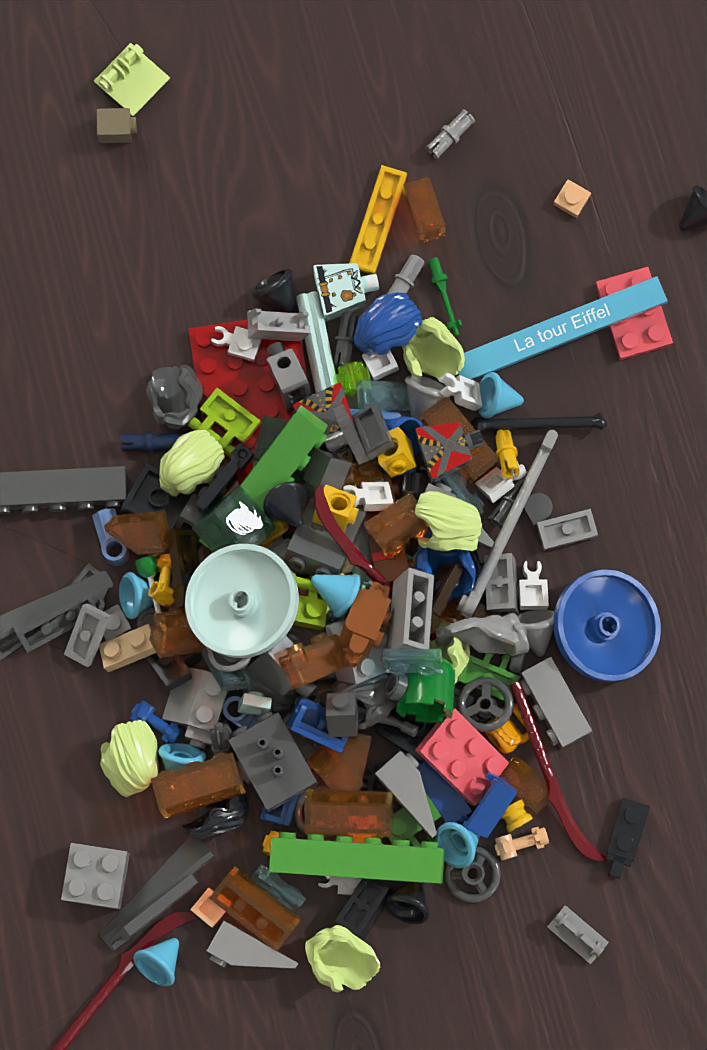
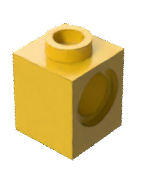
M399 427L389 431L395 446L377 456L378 463L391 478L416 467L412 442Z
M325 485L323 490L330 510L342 531L345 532L348 523L353 525L359 512V509L355 508L357 496ZM315 509L312 522L323 526Z

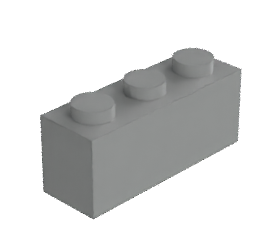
M408 568L393 581L392 615L390 617L387 657L412 664L429 651L434 575Z
M551 657L520 674L522 679L520 683L526 697L529 695L532 697L535 703L532 709L538 720H544L549 730L546 731V734L553 746L558 744L561 750L592 732Z

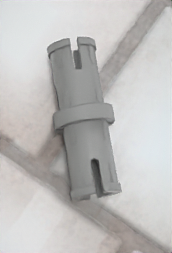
M463 109L449 125H444L441 128V133L425 147L430 155L434 153L433 158L438 159L452 144H456L460 139L459 137L475 123V119L471 114L466 115L468 111Z

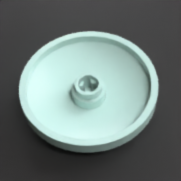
M254 544L230 545L208 556L193 573L185 596L186 616L195 636L212 651L231 658L257 656L276 646L292 627L299 604L298 587L290 568L274 552Z

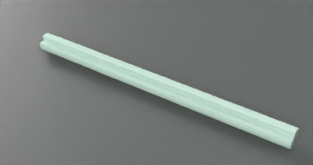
M314 291L308 294L302 293L296 297L299 313H309V316L305 318L304 325L310 326L311 333L305 337V343L315 392L318 393L336 384L337 379L319 292ZM351 448L337 454L352 463L342 489L346 485L358 488ZM364 520L363 527L355 543L364 557L373 565ZM357 566L353 567L352 574H358L361 580L359 590H363V586L367 582L373 583L363 570Z

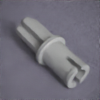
M411 255L400 274L395 275L396 280L387 294L396 292L407 293L409 288H413V282L422 269L424 260L417 255Z

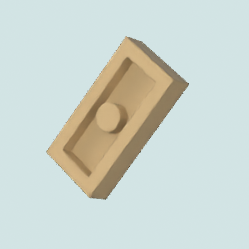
M150 624L99 645L103 667L108 672L159 652L154 629Z

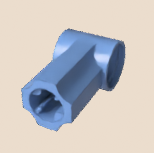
M116 509L98 511L92 515L99 537L102 553L110 565L115 567L122 566L128 561L130 554ZM114 546L122 547V553L117 557L109 556V551Z

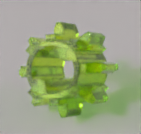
M352 362L338 367L339 374H336L337 383L341 382L345 395H354L368 390L367 383H370L371 379L368 367L363 368L362 362Z

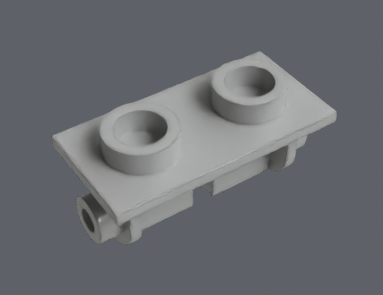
M566 905L547 926L589 964L603 952L609 943Z

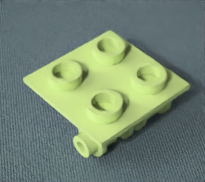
M130 43L94 82L123 108H130L131 115L134 116L161 89L170 77L143 54L144 51L138 44L133 45Z

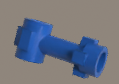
M144 700L140 704L137 703L131 711L132 715L129 719L132 721H145L163 734L162 740L174 744L182 733L179 725L175 722L169 725L153 713L156 709Z

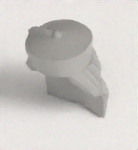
M510 613L503 617L491 615L485 618L473 617L463 619L439 628L435 632L437 647L448 645L453 637H457L462 643L471 645L479 653H498L515 656L529 651L526 626L520 622L515 613Z

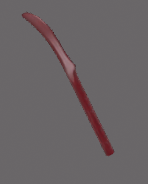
M318 485L315 489L314 504L324 528L341 547L350 565L357 566L363 570L373 582L375 581L390 587L388 598L392 600L393 585L364 557L345 535L330 510L322 485ZM436 630L434 631V634L430 635V641L436 639Z
M520 681L509 685L547 784V799L558 813L568 837L575 848L586 858L598 862L606 860V857L587 840L569 811Z
M179 911L170 914L156 923L129 951L121 954L120 962L114 973L111 974L51 1050H66L69 1044L72 1043L86 1023H88L120 983L121 979L135 964L133 959L135 952L151 947L172 929L195 920L198 916L190 911Z

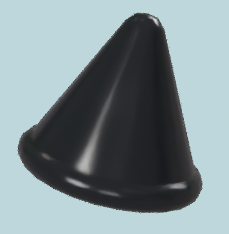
M696 185L693 187V192L679 223V227L683 231L707 225V191L701 186Z
M284 269L272 274L254 288L252 296L280 312L295 313L292 270Z
M284 482L275 486L265 497L263 503L265 515L275 522H283L297 527L302 526L308 503V492L303 485L297 482Z
M407 881L395 892L389 894L384 900V906L388 913L396 919L409 924H422L426 922L429 918V910L427 908L424 882Z

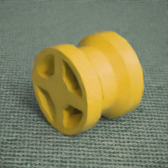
M522 799L508 806L501 817L507 823L506 829L508 833L533 819L531 814L526 813L524 809L525 804Z

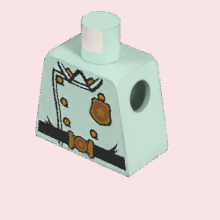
M358 264L313 266L314 278L325 322L342 316L344 312H353L365 307L366 299L364 293L379 290L377 275L372 274L361 277Z

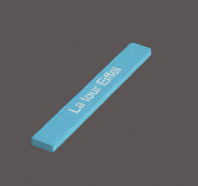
M653 277L465 352L464 367L461 368V371H458V374L471 380L478 379L489 372L498 371L664 305L668 302L658 277Z

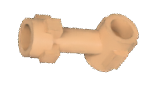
M532 828V834L513 840L511 834L496 838V845L494 847L497 856H500L501 861L516 857V850L533 845H536L537 849L544 848V845L549 844L545 828Z

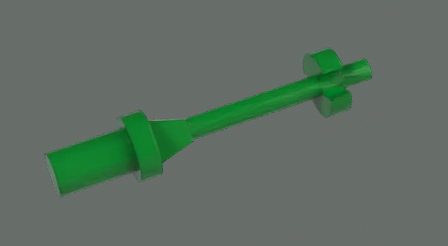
M438 257L428 260L433 276L431 282L441 292L450 321L445 326L449 331L453 330L454 337L459 336L458 328L462 327L461 320L455 321L446 293L447 275L443 274Z

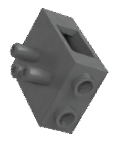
M314 491L305 511L304 523L296 528L286 549L284 562L292 570L304 572L311 576L316 574L341 575L348 558L324 526L312 522L315 512ZM356 507L359 509L354 524L348 523L344 532L354 545L361 532L367 511L360 507Z
M272 712L257 719L258 724L249 729L247 726L237 729L232 733L233 738L228 740L268 812L318 785L279 713L273 715Z

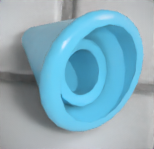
M489 372L480 381L482 407L477 410L481 417L491 418L496 414L523 404V397L503 381L497 373Z
M128 572L122 577L119 586L120 606L124 615L129 619H135L139 614L154 605L153 599L148 595L150 589L149 582L132 572Z
M316 574L311 578L312 584L329 606L334 617L337 618L342 617L349 610L357 596L361 583L358 574Z
M168 743L162 745L158 750L174 791H180L206 759V754L201 749L184 743Z
M455 822L441 825L436 832L435 842H439L438 848H445L444 862L454 868L469 866L474 860L480 835L467 830Z
M171 938L135 952L133 959L137 969L143 976L157 985H172L175 980L174 973L179 940Z

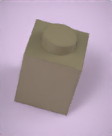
M130 108L97 109V136L99 143H132V134L137 133L136 117L131 116Z

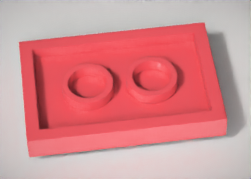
M649 267L597 281L595 286L601 299L652 277ZM661 306L609 326L620 361L669 347L673 344Z
M453 708L452 718L449 719L447 716H444L443 722L436 723L415 749L452 788L473 806L477 805L492 785L490 783L491 780L485 778L487 773L490 772L499 776L509 764L455 708Z

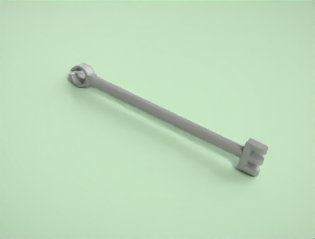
M555 430L548 431L477 578L469 597L463 595L456 609L461 611L460 615L467 618L472 617L556 442L558 434Z

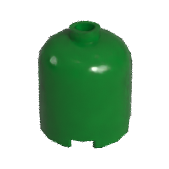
M428 651L415 663L410 664L406 662L402 673L407 675L408 684L404 695L397 701L396 712L402 717H405L406 713L415 715V721L424 723H441L444 716L451 719L453 716L455 669L452 664L433 651Z

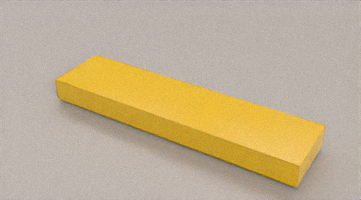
M381 165L349 264H358L359 271L371 275L376 273L407 178L406 172Z

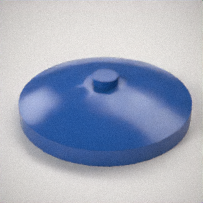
M615 570L589 572L572 581L564 589L556 604L553 627L557 645L565 660L583 676L600 682L621 681L641 672L653 659L660 641V617L656 604L649 592L633 577Z

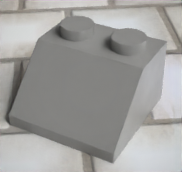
M346 619L325 626L338 681L358 684L402 666L400 660L387 657L388 627H380L379 631L383 632L384 635L379 648L372 647L369 657L362 656L360 664L354 668L348 667L344 663L343 657L347 649L341 647L338 642Z
M188 667L191 671L192 679L171 690L162 720L175 722L185 727L189 725L210 732V729L214 728V724L221 720L223 705L228 698L232 680L231 678L205 670Z

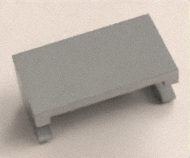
M261 309L249 310L247 312L248 338L302 341L311 333L310 326L304 325L305 318L309 316V313L261 311Z
M512 553L501 554L486 586L487 611H491L493 615H499V612L519 614L516 559ZM484 555V563L486 562L488 555Z

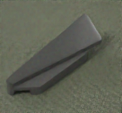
M102 571L76 584L67 586L0 615V660L22 645L28 653L73 629L84 604L88 603L103 611L105 595L108 588L113 586L107 572Z
M189 837L100 932L101 938L112 952L199 885L193 874L215 858L201 839Z

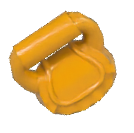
M513 703L512 713L524 726L517 704ZM494 717L490 719L487 723L494 722L498 718ZM511 718L499 729L485 732L493 745L504 754L514 751L518 745L530 740L527 733H520V730L511 722Z

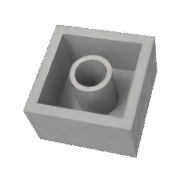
M71 843L61 900L120 910L130 853Z

